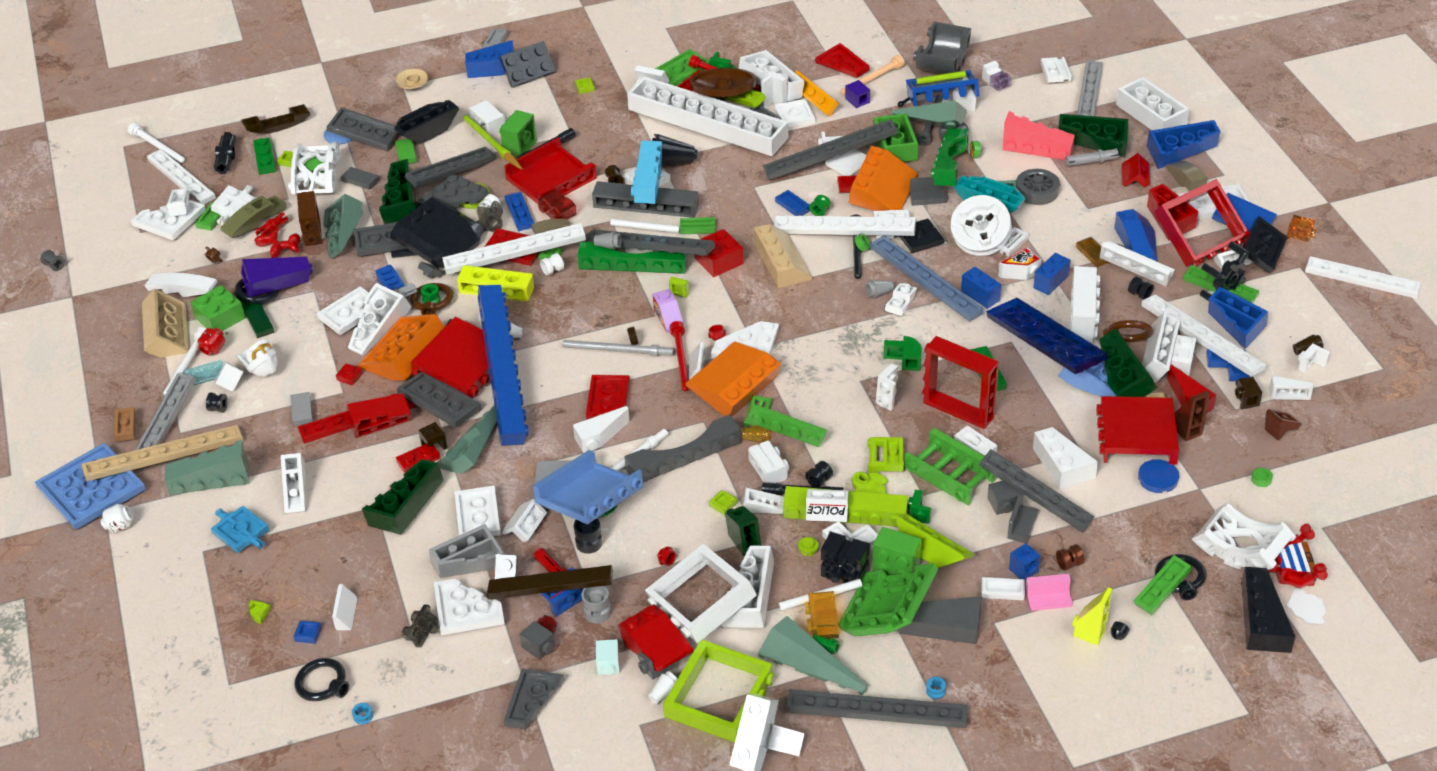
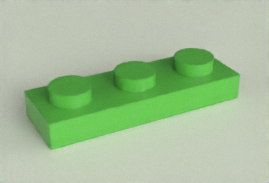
M1173 555L1135 598L1134 604L1152 616L1192 570L1191 565Z

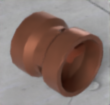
M1077 544L1070 546L1067 550L1061 549L1056 551L1057 563L1064 571L1070 569L1072 565L1079 566L1084 564L1083 551Z

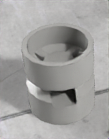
M607 587L584 588L581 595L586 620L596 624L608 620L611 615V606Z

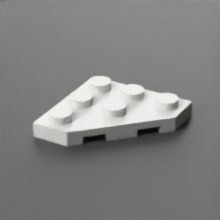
M190 200L188 202L187 214L170 216L166 205L161 206L160 210L156 211L142 210L131 222L137 228L174 240L201 216L206 208L205 205Z
M760 321L716 340L711 352V359L717 357L734 341L771 354L779 331V324Z
M456 579L434 582L441 636L505 624L501 602L495 599L493 601L488 600L480 591L472 587L469 589L461 585V582Z

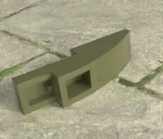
M260 196L236 211L221 226L220 230L231 238L237 237L259 227L260 220L285 210L287 203L277 196H272L268 199Z

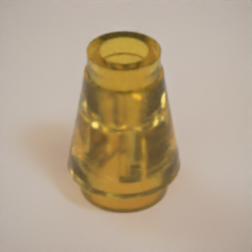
M760 426L742 428L741 438L742 440L758 443L770 441L771 430Z

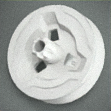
M978 195L964 200L957 206L951 218V231L956 244L961 250L974 256H988L998 252L1006 245L1011 235L1012 224L1009 212L1001 201L991 196ZM992 214L994 217L991 221H988L986 217ZM966 221H974L972 227L965 225Z

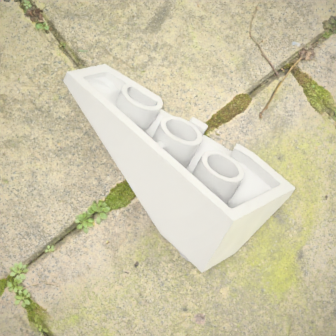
M378 283L373 286L364 300L363 312L359 314L358 326L354 329L348 345L349 350L361 356H364L373 348L400 317H404L412 307L403 295Z

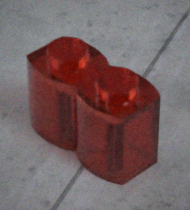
M557 189L538 198L539 210L548 215L550 219H570L577 215L574 202Z

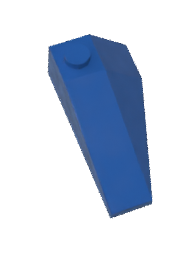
M1134 209L1116 212L1114 229L1125 248L1158 262L1155 230L1149 220Z

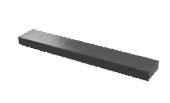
M485 146L407 172L405 178L414 187H418L495 161L496 155Z
M992 449L988 451L979 466L1082 533L1094 518L1092 514Z

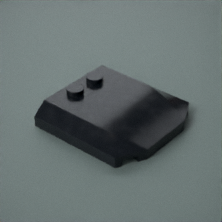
M431 197L397 222L390 233V238L439 268L444 264L442 257L470 251L479 246L484 227L440 199Z

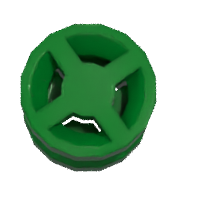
M817 195L809 205L810 212L815 216H823L826 210L830 208L831 202L825 195Z
M426 284L421 288L423 304L427 301H431L434 304L440 302L437 285Z

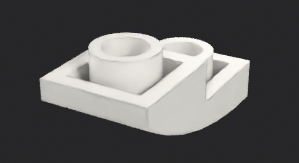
M900 283L893 290V297L886 304L885 311L902 316L912 302L917 288L906 283Z

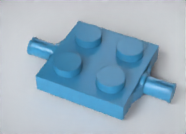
M244 506L228 514L222 508H219V511L216 510L215 515L221 520L211 528L212 534L238 554L251 544L255 545L258 549L264 548L265 542L259 538L270 531L268 524Z

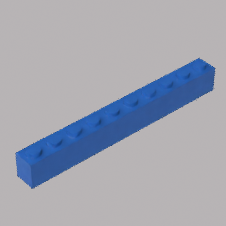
M479 285L477 299L501 446L523 445L525 437L529 435V428L524 423L526 421V411L522 409L523 394L519 393L521 381L517 379L518 365L514 364L516 352L515 349H512L513 335L509 334L511 323L510 320H507L508 306L504 305L506 303V293L502 292L501 285Z

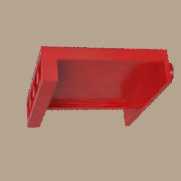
M559 137L518 158L517 161L522 169L511 163L504 165L506 180L542 208L597 179L596 165L592 162L585 165L563 149Z
M455 316L411 361L412 375L415 376L423 372L465 393L470 398L476 397L480 389L490 381L483 330Z
M1101 396L1100 404L1096 406V415L1100 416L1097 419V428L1101 429L1098 432V441H1102L1099 446V453L1103 455L1104 463H1107L1108 454L1168 455L1169 464L1177 465L1179 445L1173 398Z

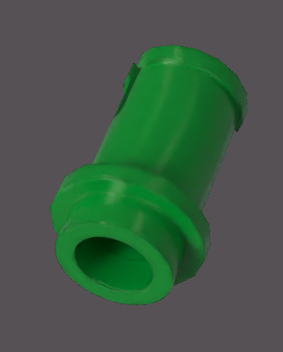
M817 634L813 635L812 638L830 654L838 652L840 642L836 638L829 639Z

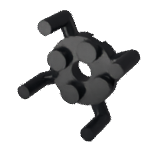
M1233 241L1228 244V248L1239 254L1237 260L1226 261L1222 266V272H1219L1207 263H1204L1201 268L1215 277L1212 285L1216 290L1219 287L1227 291L1231 288L1235 290L1239 284L1246 282L1244 277L1245 271H1243L1245 264L1243 263L1248 257L1249 252ZM1203 289L1200 292V296L1209 301V297L1212 294Z

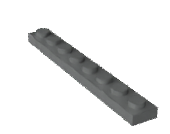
M892 119L765 164L763 165L768 180L778 178L815 163L898 134Z
M593 229L586 235L585 242H594L595 235L616 231ZM616 232L621 234V247L624 249L637 248L638 250L648 249L654 252L667 251L668 253L678 252L685 255L698 254L699 256H706L715 248V243L712 240Z
M789 689L787 713L966 728L967 705Z

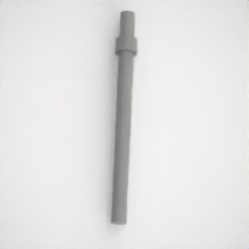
M563 340V347L647 353L651 356L674 354V348L659 347V345L652 344L651 346Z

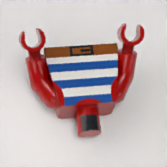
M1303 524L1300 527L1301 534H1296V538L1285 545L1274 559L1277 564L1274 568L1268 570L1269 573L1275 572L1278 583L1303 588L1305 586H1314L1317 578L1319 580L1327 579L1326 566L1323 563L1315 565L1308 543L1303 541L1304 539L1312 540L1315 537V533L1311 530L1309 524Z

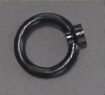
M240 279L235 286L236 294L242 300L250 303H267L274 300L279 294V290H275L265 296L248 297L247 293L242 289L244 286L243 279Z
M1175 554V556L1193 566L1198 572L1195 581H1182L1173 591L1179 593L1181 599L1191 600L1197 595L1196 589L1200 588L1206 580V569L1199 560L1192 556ZM1173 555L1167 556L1158 562L1155 568V576Z
M320 658L307 663L300 669L294 682L297 694L308 701H322L334 695L343 698L349 690V683L345 681L346 672L343 665L330 658ZM319 667L333 668L337 673V679H333L330 682L327 690L312 693L304 688L303 681L312 670Z

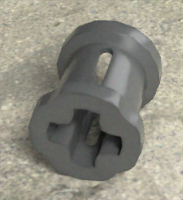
M51 250L44 251L40 258L42 264L49 265L54 271L61 270L65 263L61 256H56Z

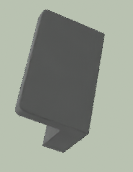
M931 177L910 179L909 196L911 205L946 203L945 186L934 185V179H931Z
M1019 494L1009 520L1007 539L1028 544L1038 515V509L1023 506V495Z

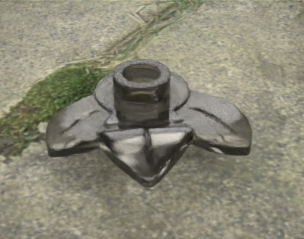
M494 200L490 208L478 207L479 220L476 222L484 227V232L489 230L494 233L497 228H502L503 221L501 216L503 208L499 202Z

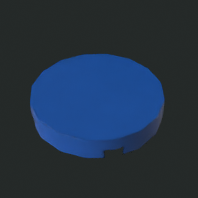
M1152 459L1140 466L1138 479L1142 487L1154 493L1170 492L1177 487L1179 472L1168 461Z

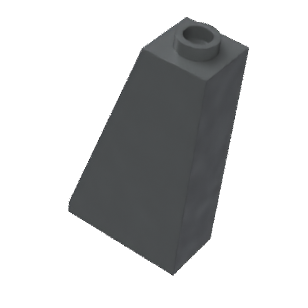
M982 597L921 602L911 624L899 628V634L976 644Z

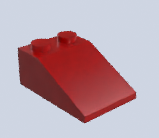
M654 604L618 624L624 645L637 656L640 652L645 654L652 661L654 670L657 672L693 652L692 646L666 613Z

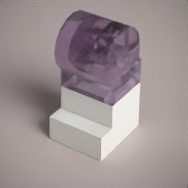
M996 61L983 65L982 79L997 91L1011 86L1010 76L998 68L999 64Z

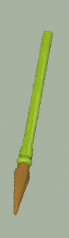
M469 115L463 116V120L494 147L503 159L522 169L516 157L511 155L509 150L502 147Z

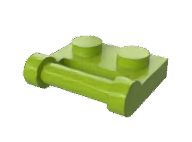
M870 437L867 440V447L869 448L867 471L869 473H878L879 471L903 472V437ZM878 447H883V461H877Z

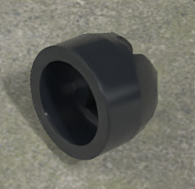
M1115 621L1110 633L1115 640H1123L1128 635L1130 629L1126 624Z

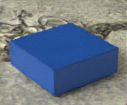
M300 620L294 635L295 642L315 644L321 630V623Z

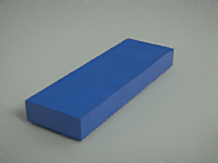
M522 193L505 195V202L517 231L531 229L534 221Z

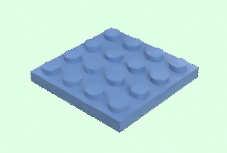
M105 443L35 481L36 487L75 530L101 516L105 509L116 504H122L146 490L143 482L131 470L86 482L81 464L116 455Z

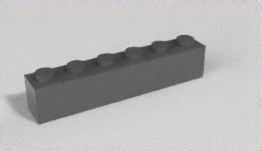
M597 181L592 192L593 208L695 218L699 206L698 191L659 187L655 204L634 203V196H631L632 185Z

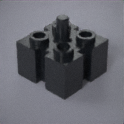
M830 531L821 548V560H823L821 576L831 580L833 583H838L840 579L844 583L857 579L862 581L865 573L869 571V560L867 558L870 553V543L855 538L853 541L846 540L845 535Z

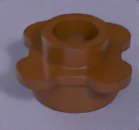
M207 246L205 247L207 252L204 255L214 264L217 261H223L219 257L221 253L216 248L210 249Z

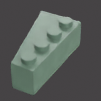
M242 440L236 441L235 445L229 447L226 445L218 447L217 451L211 453L205 451L200 453L198 457H187L166 464L165 483L169 495L249 484V464Z

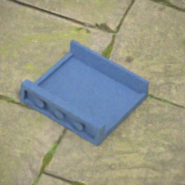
M588 450L534 484L533 491L535 503L589 524L642 489L643 479L640 469L631 475H626L596 463L595 452Z

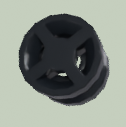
M213 392L208 393L205 403L206 410H217L224 413L228 404L227 395H216Z

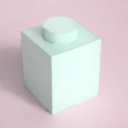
M617 639L596 641L598 675L619 674Z

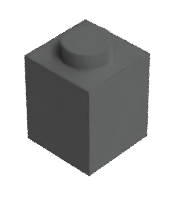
M535 621L519 634L521 647L539 660L546 654H550L555 647L553 633Z

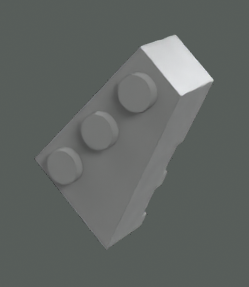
M486 524L429 549L431 564L440 578L495 569L496 554H504Z

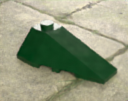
M1116 329L1099 338L1108 378L1107 383L1116 396L1145 397L1157 389L1150 374Z

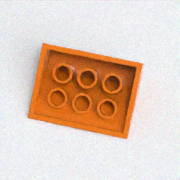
M871 146L851 186L848 203L873 211L902 210L909 195L910 179L917 178L918 173L888 150Z
M436 314L400 317L357 366L392 381H405L410 378L412 373L411 361L445 326Z
M734 341L686 382L685 385L723 416L730 414L733 417L752 400L753 395L756 396L777 377L781 363L767 352Z

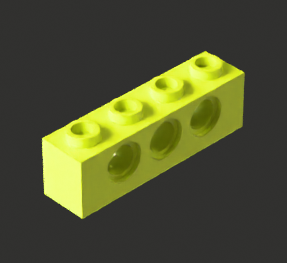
M463 265L457 278L459 293L478 295L479 285H501L502 292L506 293L507 299L529 301L534 290L533 274Z

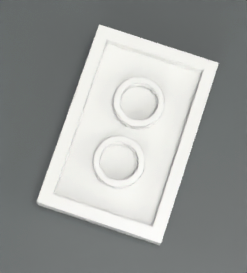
M361 286L319 311L317 313L318 319L336 333L342 335L358 325L360 320L358 317L360 312H363L364 300L369 292Z
M495 486L454 491L459 535L483 524H486L493 536L501 535Z

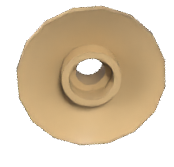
M407 69L400 72L396 77L397 85L404 89L421 87L428 80V75L421 69Z

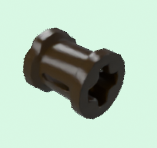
M610 165L605 169L608 182L623 183L619 167Z

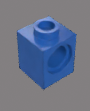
M1025 543L1010 553L1009 570L1019 579L1027 580V578L1039 572L1041 555Z

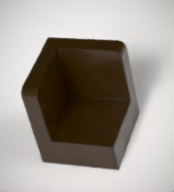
M436 422L418 430L421 446L427 444L429 447L438 443L443 450L447 449L445 433Z

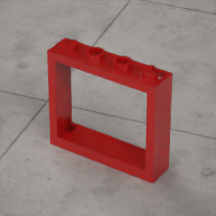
M1217 179L1172 199L1153 211L1186 267L1192 264L1197 266L1204 262L1203 259L1206 257L1210 260L1219 251L1222 253L1228 251V244L1231 241L1237 245L1244 242L1243 239L1249 233ZM1208 194L1232 233L1233 238L1195 256L1170 211Z
M935 336L930 343L926 344L924 349L926 359L924 361L923 403L982 429H986L994 419L999 361ZM938 357L982 375L979 408L937 391Z

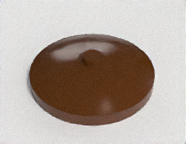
M716 68L705 70L692 76L690 86L692 91L705 96H734L749 92L755 88L756 76L752 72L743 69Z

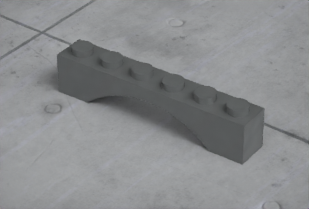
M729 414L712 421L709 428L701 436L686 445L666 450L641 449L624 456L625 470L631 475L640 469L643 482H646L741 443V428Z

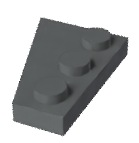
M522 668L504 718V726L526 730L564 682V675Z

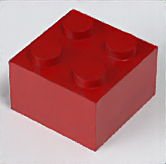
M725 229L701 238V240H712L715 243V248L708 255L699 256L694 254V258L713 278L744 264L743 247Z

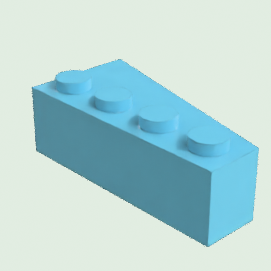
M641 140L635 178H633V185L631 186V196H634V203H656L662 173V141Z

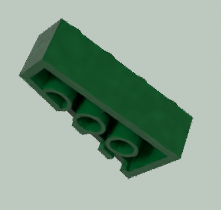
M1060 114L1058 129L1075 135L1074 145L1094 150L1101 149L1102 151L1117 148L1118 154L1116 155L1121 157L1126 155L1129 119Z
M408 159L390 164L387 176L388 182L385 184V194L382 196V206L379 208L384 224L399 222L417 208L415 187L405 178V174L412 171Z
M421 459L403 474V479L397 482L394 481L385 494L382 495L380 493L375 497L373 504L363 507L362 511L368 526L402 535L444 481L439 464Z

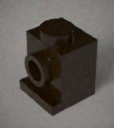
M1254 377L1238 379L1235 383L1237 387L1235 388V396L1241 401V410L1260 406L1262 391Z

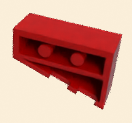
M1162 183L1149 190L1147 207L1169 241L1168 235L1153 211L1160 205L1179 196ZM1189 203L1170 211L1182 234L1196 228L1199 211Z
M403 393L347 404L348 420L355 439L411 421V412Z

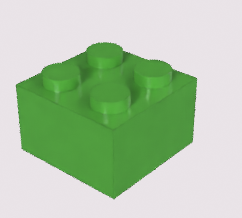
M516 110L500 127L501 146L509 150L514 157L530 150L537 142L534 114Z
M222 285L190 302L195 319L206 329L218 328L224 331L245 319L242 303Z
M882 527L873 543L872 571L883 570L887 576L913 573L916 570V566L921 564L922 538Z

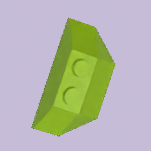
M904 514L896 517L899 532L922 538L921 558L926 560L928 564L934 563L937 568L974 556V553L960 546L912 516Z

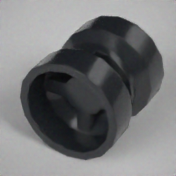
M1135 276L1128 286L1129 293L1137 294L1143 300L1149 298L1154 289V284L1148 281L1144 282L1138 276Z
M819 461L815 468H811L805 473V477L811 486L820 487L823 485L824 480L827 481L833 477V470L825 461Z

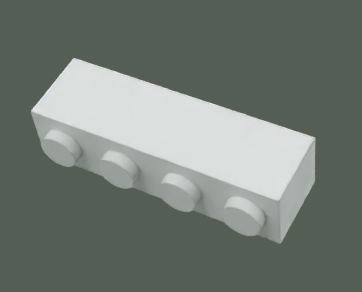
M1166 311L1152 324L1153 335L1148 338L1142 365L1155 383L1170 368L1180 320Z

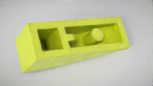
M1108 587L1087 604L1080 615L1076 614L1072 626L1075 627V637L1099 645L1107 628L1112 595L1111 588Z

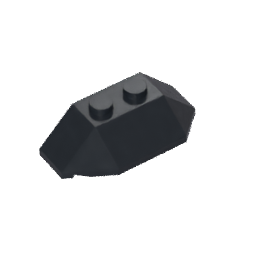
M451 100L427 104L400 117L394 129L405 138L418 143L425 142L448 130L459 111V107Z

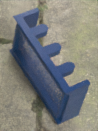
M966 70V77L926 84L917 85L916 78L907 79V96L913 106H917L916 95L925 94L927 102H932V92L942 91L943 99L948 100L950 97L949 90L958 87L960 97H965V86L971 85L975 96L979 97L978 78L975 79L971 70Z

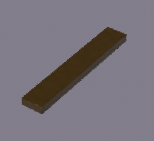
M612 565L492 579L489 580L486 595L489 600L612 585L613 567Z

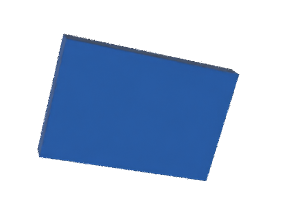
M1227 193V197L1248 232L1258 216L1271 225L1276 219V213ZM1216 209L1212 219L1226 225Z

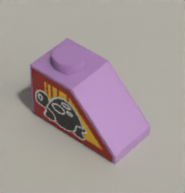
M670 289L652 294L654 312L668 333L670 332L669 326L672 322H683L677 301Z

